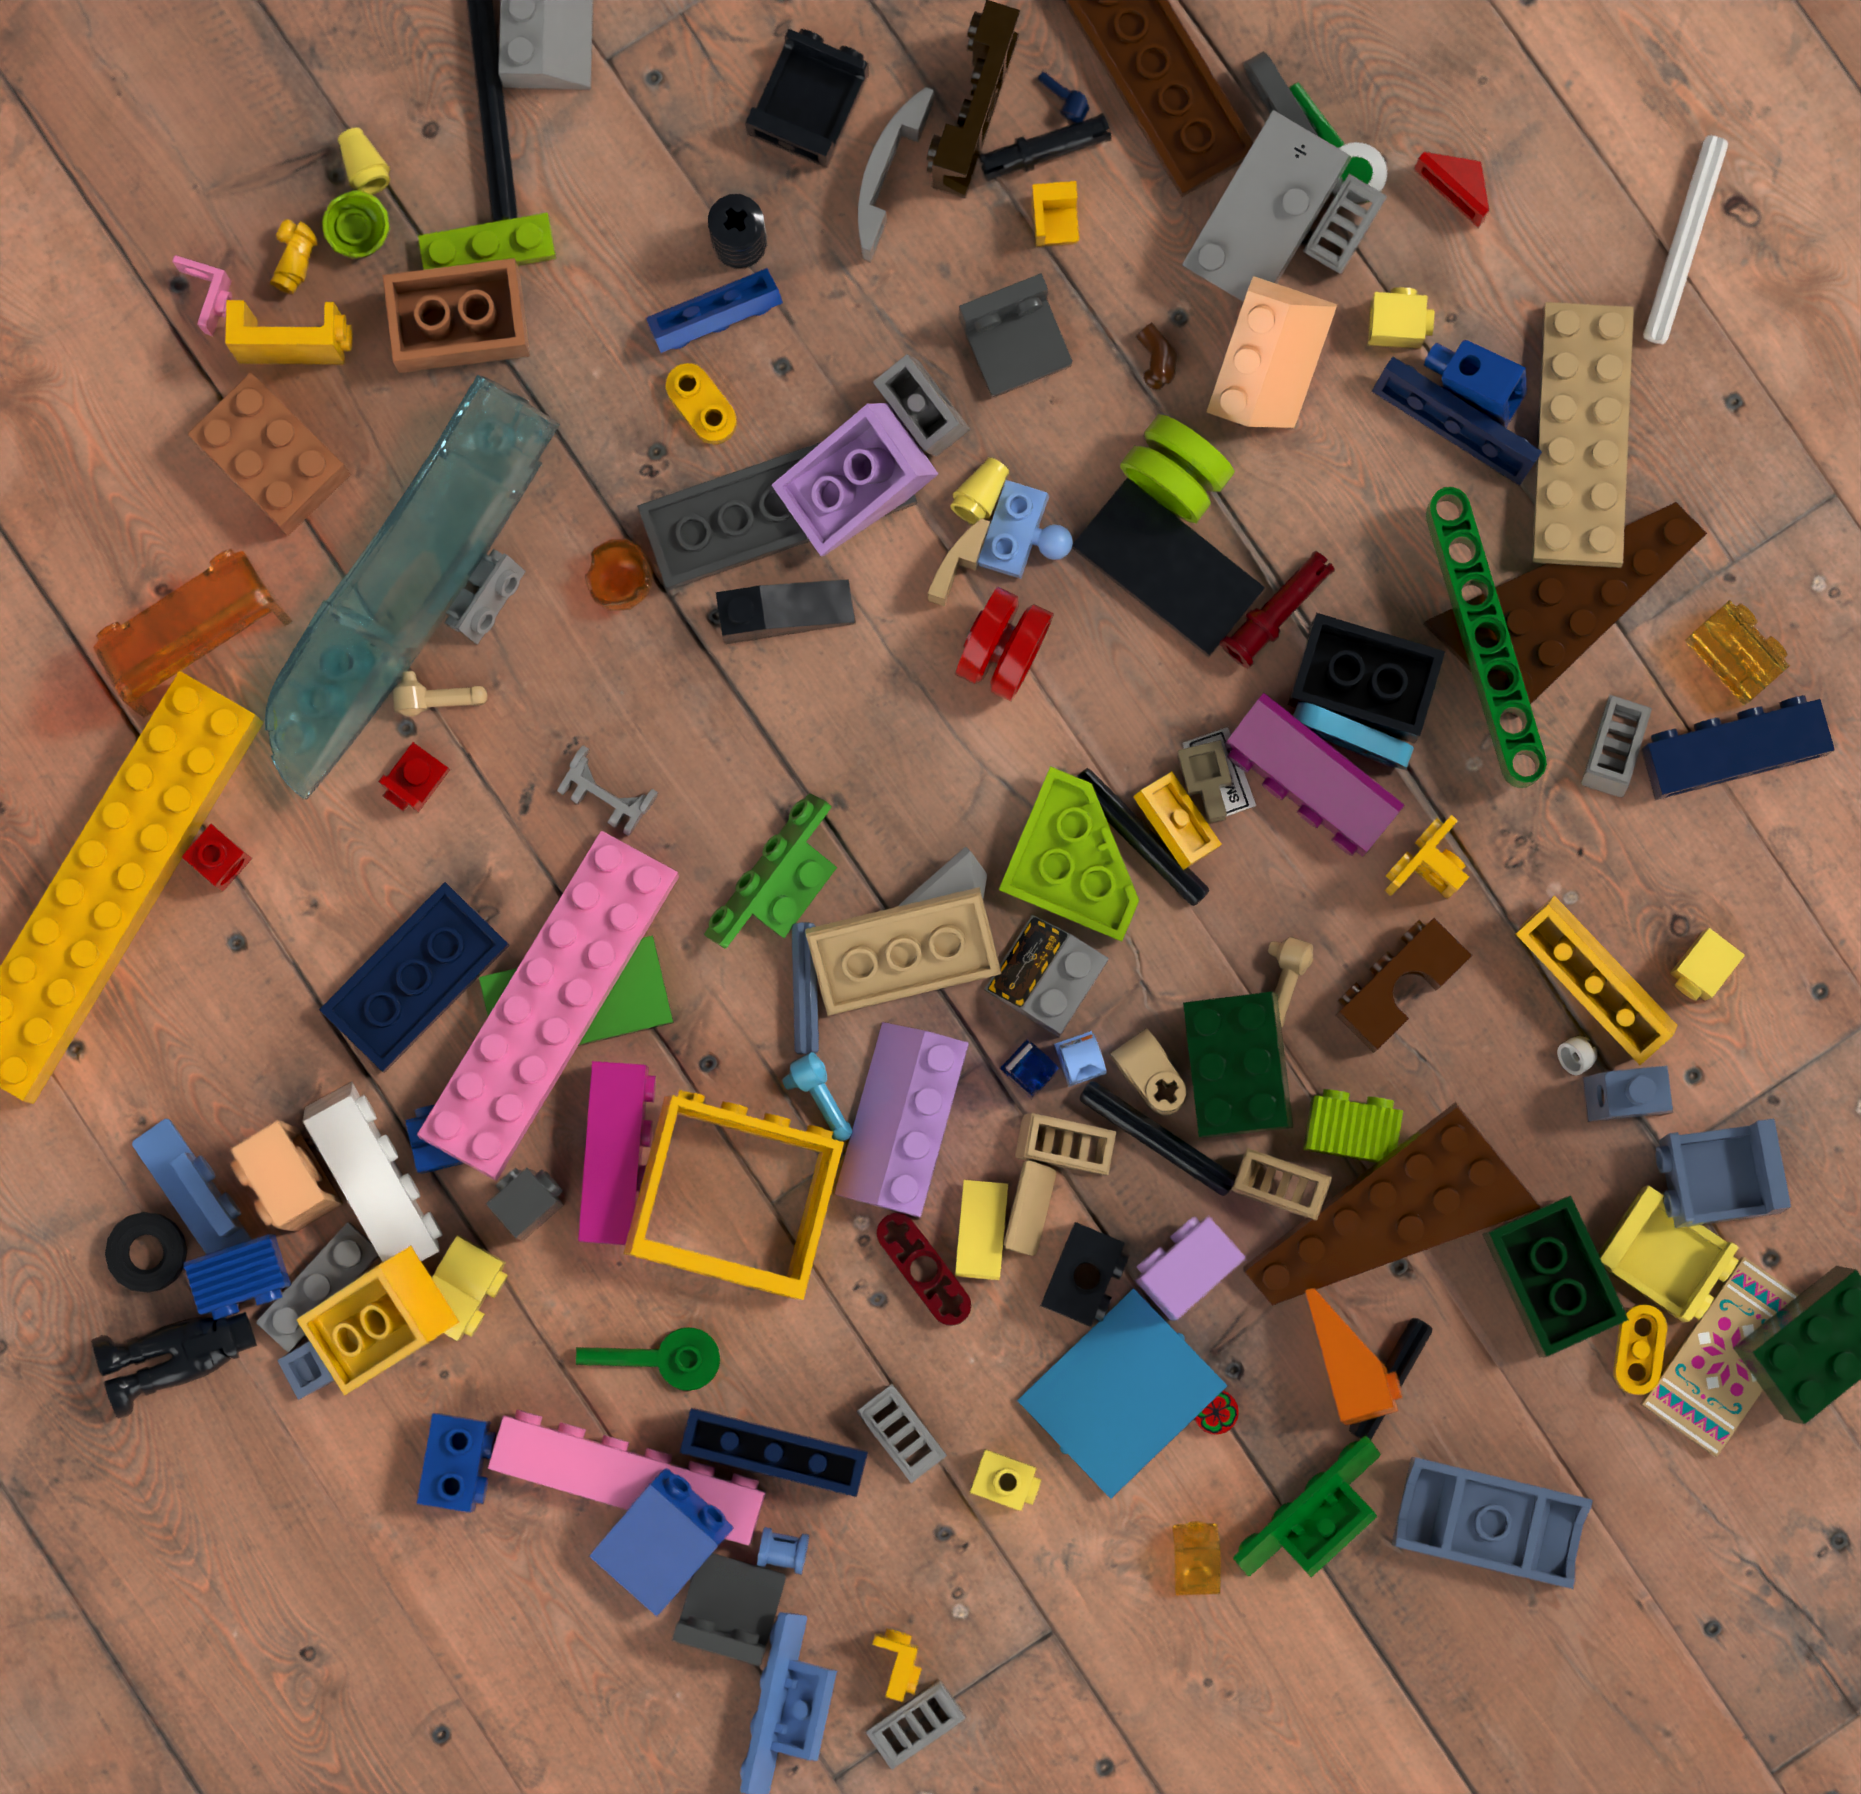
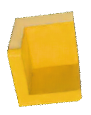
M1076 181L1032 184L1031 197L1036 247L1078 243V196Z

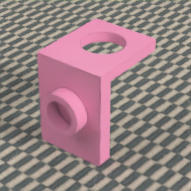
M174 255L172 262L179 272L211 281L197 324L204 334L213 336L219 317L225 318L226 300H232V293L228 292L231 280L224 270Z

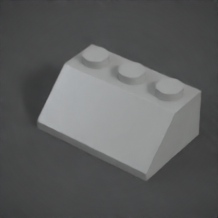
M501 0L499 76L503 87L591 90L593 0Z

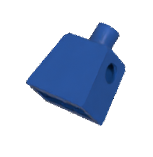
M1463 340L1456 352L1435 343L1424 362L1426 368L1442 375L1443 388L1450 390L1456 397L1478 411L1486 413L1505 428L1509 425L1527 394L1525 367L1468 340Z

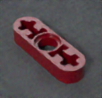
M892 1213L885 1216L877 1227V1239L881 1247L936 1320L948 1326L962 1323L971 1311V1300L968 1293L910 1217L902 1213ZM892 1221L898 1226L903 1223L908 1225L909 1230L905 1233V1237L912 1246L917 1239L924 1245L923 1249L912 1252L904 1263H901L897 1258L898 1254L905 1252L901 1245L896 1241L889 1244L885 1240V1237L889 1234L886 1226ZM920 1256L932 1258L937 1265V1274L930 1282H918L911 1274V1264ZM944 1275L951 1281L950 1285L943 1287L948 1295L955 1297L959 1294L963 1299V1302L959 1305L962 1313L956 1318L950 1313L945 1316L940 1314L938 1309L942 1307L943 1302L937 1293L931 1299H928L924 1294V1290L938 1285Z

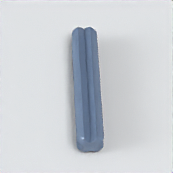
M809 922L795 923L792 926L794 1047L796 1053L800 1055L816 1054L819 1051L817 975L806 937V929L816 926L814 923Z

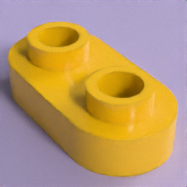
M684 363L673 368L666 379V391L670 401L702 441L714 445L728 441L736 431L737 418L733 407L707 373L698 365ZM691 378L696 382L695 388L688 392L681 390L679 387L681 381ZM719 413L723 417L719 425L710 426L706 423V418L709 414Z
M1636 1305L1629 1308L1625 1312L1629 1320L1619 1324L1613 1376L1619 1388L1629 1394L1642 1395L1649 1393L1657 1386L1661 1377L1667 1322L1661 1311L1651 1305ZM1641 1318L1645 1319L1649 1324V1331L1644 1336L1638 1335L1634 1329L1636 1321ZM1634 1363L1639 1364L1643 1369V1376L1637 1381L1632 1380L1628 1375V1369Z

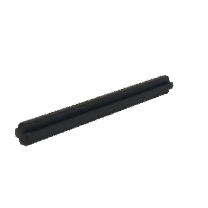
M467 0L491 216L494 222L514 219L518 217L503 84L499 76V50L493 0Z

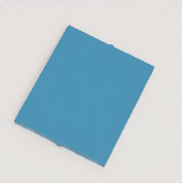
M1133 1288L1105 1315L1102 1322L1099 1321L1017 1401L1060 1445V1451L1063 1454H1068L1104 1493L1112 1499L1228 1385L1184 1341V1335L1176 1333Z

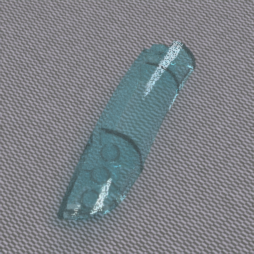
M481 375L476 376L406 492L326 601L321 603L271 689L265 714V731L269 733L273 752L271 758L286 784L304 800H307L356 740L401 680L402 673L409 669L447 615L446 611L451 607L462 588H465L469 582L468 579L482 560L483 555L487 554L542 465L539 459L560 425L528 404L529 401L491 379Z

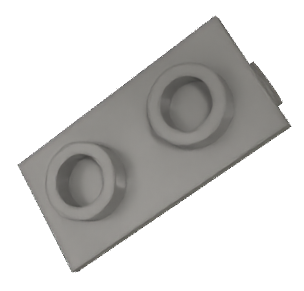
M493 549L489 555L484 554L482 560L468 579L473 585L479 587L476 594H473L462 588L451 607L446 611L448 618L444 623L457 632L461 631L478 645L484 634L494 625L496 616L507 599L516 592L520 579L526 571L505 553L501 554Z

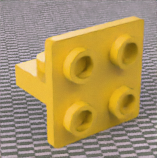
M1451 815L1444 823L1436 818L1415 841V844L1420 848L1418 853L1412 856L1407 851L1386 874L1385 877L1391 881L1384 890L1386 893L1392 896L1414 871L1446 899H1449L1469 878L1462 871L1466 867L1464 862L1450 850L1445 849L1441 853L1436 848V845L1458 822L1454 816Z

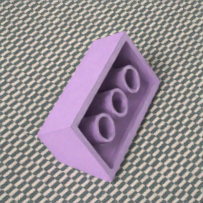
M882 1022L835 1195L921 1218L966 1057L968 1042L925 1030Z

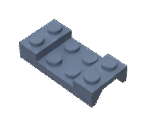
M1411 1456L1392 1545L1573 1589L1575 1561L1581 1533L1593 1500Z

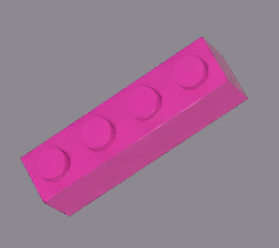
M592 1061L579 1242L626 1245L646 1165H642L643 1147H651L653 1121L645 1120L646 1102L654 1103L656 1076L648 1075L649 1067L647 1065Z

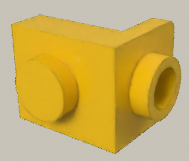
M886 1628L884 1635L875 1633L872 1645L898 1652L885 1697L903 1702L905 1693L914 1694L922 1668L915 1666L914 1662L919 1646L910 1644L912 1635Z

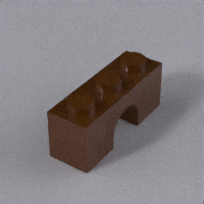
M1435 918L1426 926L1418 920L1400 938L1406 945L1395 956L1387 951L1369 969L1375 976L1363 988L1356 982L1338 1000L1343 1008L1336 1016L1373 1053L1409 1019L1394 1001L1393 989L1398 978L1404 975H1417L1425 979L1435 990H1438L1473 956Z

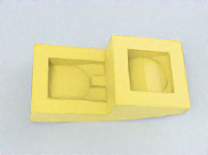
M964 1180L955 1276L1000 1280L1008 1184Z

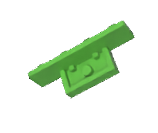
M810 793L805 799L798 801L789 813L788 822L779 834L774 835L767 841L762 850L761 858L752 870L745 872L736 884V891L726 905L718 908L711 916L709 927L704 933L708 939L726 949L751 915L782 938L787 936L793 924L798 921L837 869L833 863L807 843V840L830 811L832 806Z

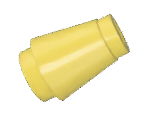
M351 128L341 133L338 137V142L350 187L371 195L385 189L390 183L388 175L390 167L364 135L362 129Z
M987 458L984 464L953 493L954 500L950 505L953 512L964 521L973 525L980 519H989L1006 477L1009 474L1008 468L994 458Z

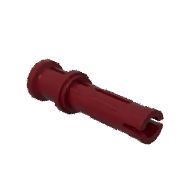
M1314 551L1310 558L1261 609L1255 608L1250 610L1246 614L1247 620L1231 637L1225 636L1220 641L1225 652L1239 665L1249 669L1254 664L1253 658L1269 641L1275 642L1279 638L1281 633L1279 627L1335 571L1334 566L1331 563L1325 565L1324 563L1328 559L1321 553Z

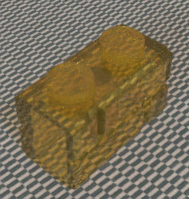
M1729 600L1697 628L1685 642L1745 706L1790 665L1784 660L1788 656L1784 647L1771 636L1765 639L1754 627L1758 623L1754 614L1745 605L1739 603L1735 606Z

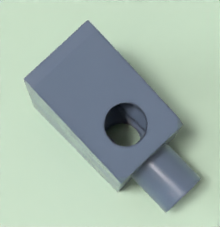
M1668 1066L1608 1071L1583 1077L1588 1122L1673 1113ZM1601 1088L1604 1091V1104L1601 1097Z

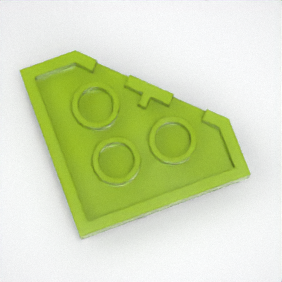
M1050 766L999 890L1122 942L1139 903V897L1092 783Z

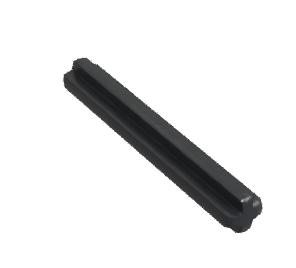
M1086 768L1076 776L1092 783L1107 822L1190 905L1195 906L1205 898L1209 892L1208 886L1189 867L1183 870L1166 844L1091 769Z
M1089 1082L1081 1093L1080 1101L1219 1195H1227L1233 1187L1236 1179L1233 1173L1097 1082Z

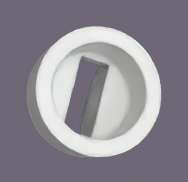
M1576 1036L1559 1045L1557 1050L1558 1059L1568 1073L1576 1076L1581 1075L1595 1064L1597 1048H1592L1589 1043L1590 1039Z

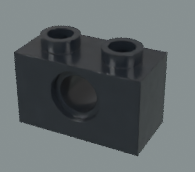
M1075 1222L1040 1306L1089 1327L1092 1326L1094 1319L1102 1322L1112 1300V1296L1105 1294L1110 1279L1113 1277L1120 1280L1129 1258L1128 1254L1122 1252L1125 1242ZM1089 1263L1097 1268L1100 1277L1098 1284L1093 1289L1085 1290L1075 1283L1074 1271L1080 1264Z

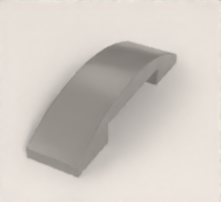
M927 87L915 94L892 117L869 157L860 188L858 203L860 247L862 257L867 261H872L887 223L886 211L875 207V203L901 137L903 136L918 142L932 109L934 90Z

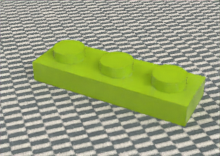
M548 213L418 235L424 270L515 258L518 266L556 259Z

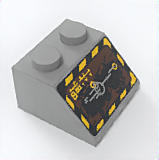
M1031 915L1001 962V974L992 976L984 990L1060 1038L1109 958L1073 935Z

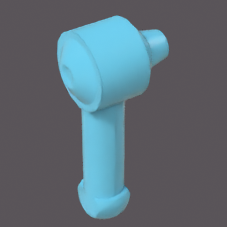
M809 1053L793 1061L790 1065L789 1074L782 1079L784 1087L787 1090L799 1088L804 1092L809 1091L830 1130L833 1131V1139L838 1141L849 1139L852 1134V1127L848 1121L846 1122L825 1084L828 1079L824 1063L814 1053Z

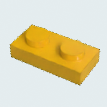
M1173 772L1168 773L1133 796L1183 870L1214 852L1222 845Z

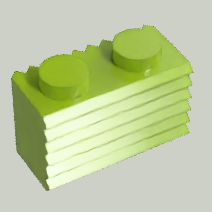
M1323 1089L1322 1096L1314 1095L1311 1097L1303 1150L1378 1163L1398 1147L1403 1110L1393 1109V1100L1368 1096L1366 1104L1349 1101L1350 1093L1332 1089Z

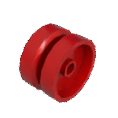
M997 587L989 598L984 610H981L966 638L964 643L965 649L959 660L955 675L973 684H977L985 678L994 662L997 666L990 681L991 692L1012 702L1035 660L1050 627L1054 613L1033 604L1026 608L1015 626L1012 622L1019 607L1018 596Z

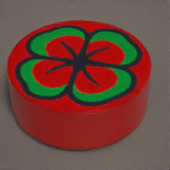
M1223 1390L1194 1420L1204 1432L1215 1435L1226 1433L1237 1422L1239 1414L1237 1402L1232 1395Z

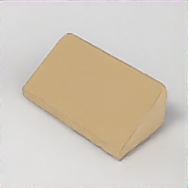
M1029 1160L1023 1163L1003 1244L1005 1249L1031 1256L1037 1254L1056 1178V1170L1054 1168Z

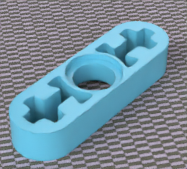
M1305 702L1297 703L1293 716L1321 739L1397 769H1407L1414 749L1412 745L1322 707Z

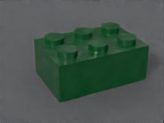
M1271 991L1183 1002L1199 1137L1213 1138L1294 1128L1278 995Z
M1571 1195L1560 1198L1540 1209L1482 1234L1539 1357L1551 1356L1629 1320Z
M1835 1266L1733 1347L1785 1420L1805 1425L1861 1380V1275L1857 1269Z

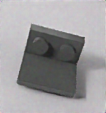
M1042 273L959 306L960 322L988 390L993 397L1069 368L1072 365V358L1047 301L1048 288Z
M712 1553L692 1576L682 1614L676 1624L672 1641L760 1666L776 1616L786 1575Z

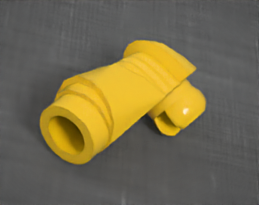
M285 219L276 233V238L278 241L288 245L274 271L270 283L278 290L293 295L297 287L305 282L309 266L308 258H310L313 246H318V241L308 225L302 221L297 225L293 221Z

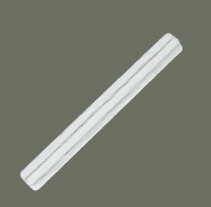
M1708 135L1703 141L1643 334L1646 340L1656 344H1664L1668 340L1728 147V141L1721 137Z

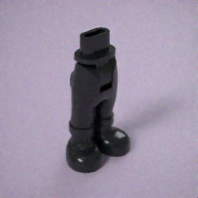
M246 1312L214 1320L213 1317H197L182 1320L158 1328L139 1338L137 1336L128 1339L127 1344H116L107 1335H101L92 1339L96 1362L103 1377L131 1364L138 1365L149 1359L166 1354L172 1355L171 1359L149 1368L139 1369L137 1373L104 1381L107 1396L117 1418L126 1417L132 1413L134 1400L141 1393L147 1396L155 1393L156 1390L179 1386L204 1377L219 1369L231 1358H239L238 1352L257 1346Z

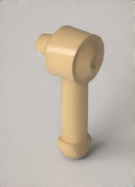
M406 671L402 673L401 683L393 689L394 712L412 717L427 711V707L483 705L488 695L482 686L426 690V687L417 681L414 671Z
M1289 937L1283 942L1272 941L1268 949V953L1277 958L1279 967L1282 969L1274 992L1278 995L1281 1027L1285 1023V1015L1298 977L1303 975L1313 962V945L1294 937Z

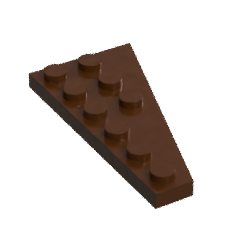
M1677 502L1624 527V551L1621 568L1546 563L1496 587L1530 705L1707 534ZM1484 594L1466 602L1471 605H1480L1484 602ZM1453 608L1426 620L1424 625L1471 672ZM1479 628L1475 630V640L1481 647L1492 648L1496 646L1497 637L1491 629ZM1492 670L1488 672L1487 680L1493 689L1503 691L1509 688V678L1503 671Z
M1455 1102L1322 1205L1317 1221L1305 1218L1246 1264L1243 1269L1245 1274L1273 1306L1306 1294L1305 1290L1311 1288L1320 1289L1540 1209L1541 1206Z

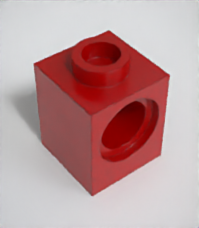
M210 824L181 856L221 891H224L253 859L213 824Z

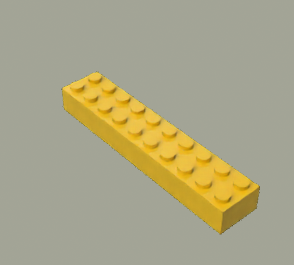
M180 670L0 966V1088L24 1102L34 1104L180 863L181 856L189 848L264 723L254 713Z

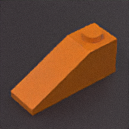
M1315 1288L1305 1290L1341 1422L1347 1426L1398 1412L1395 1400L1401 1399L1403 1396L1396 1372H1387L1384 1364Z

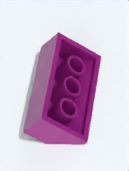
M1264 692L1225 743L1224 747L1230 751L1227 757L1232 763L1244 772L1248 773L1252 768L1265 779L1262 785L1267 791L1280 800H1283L1286 796L1300 807L1297 813L1301 818L1315 828H1318L1320 824L1334 834V837L1331 839L1333 843L1350 856L1357 852L1363 857L1405 806Z

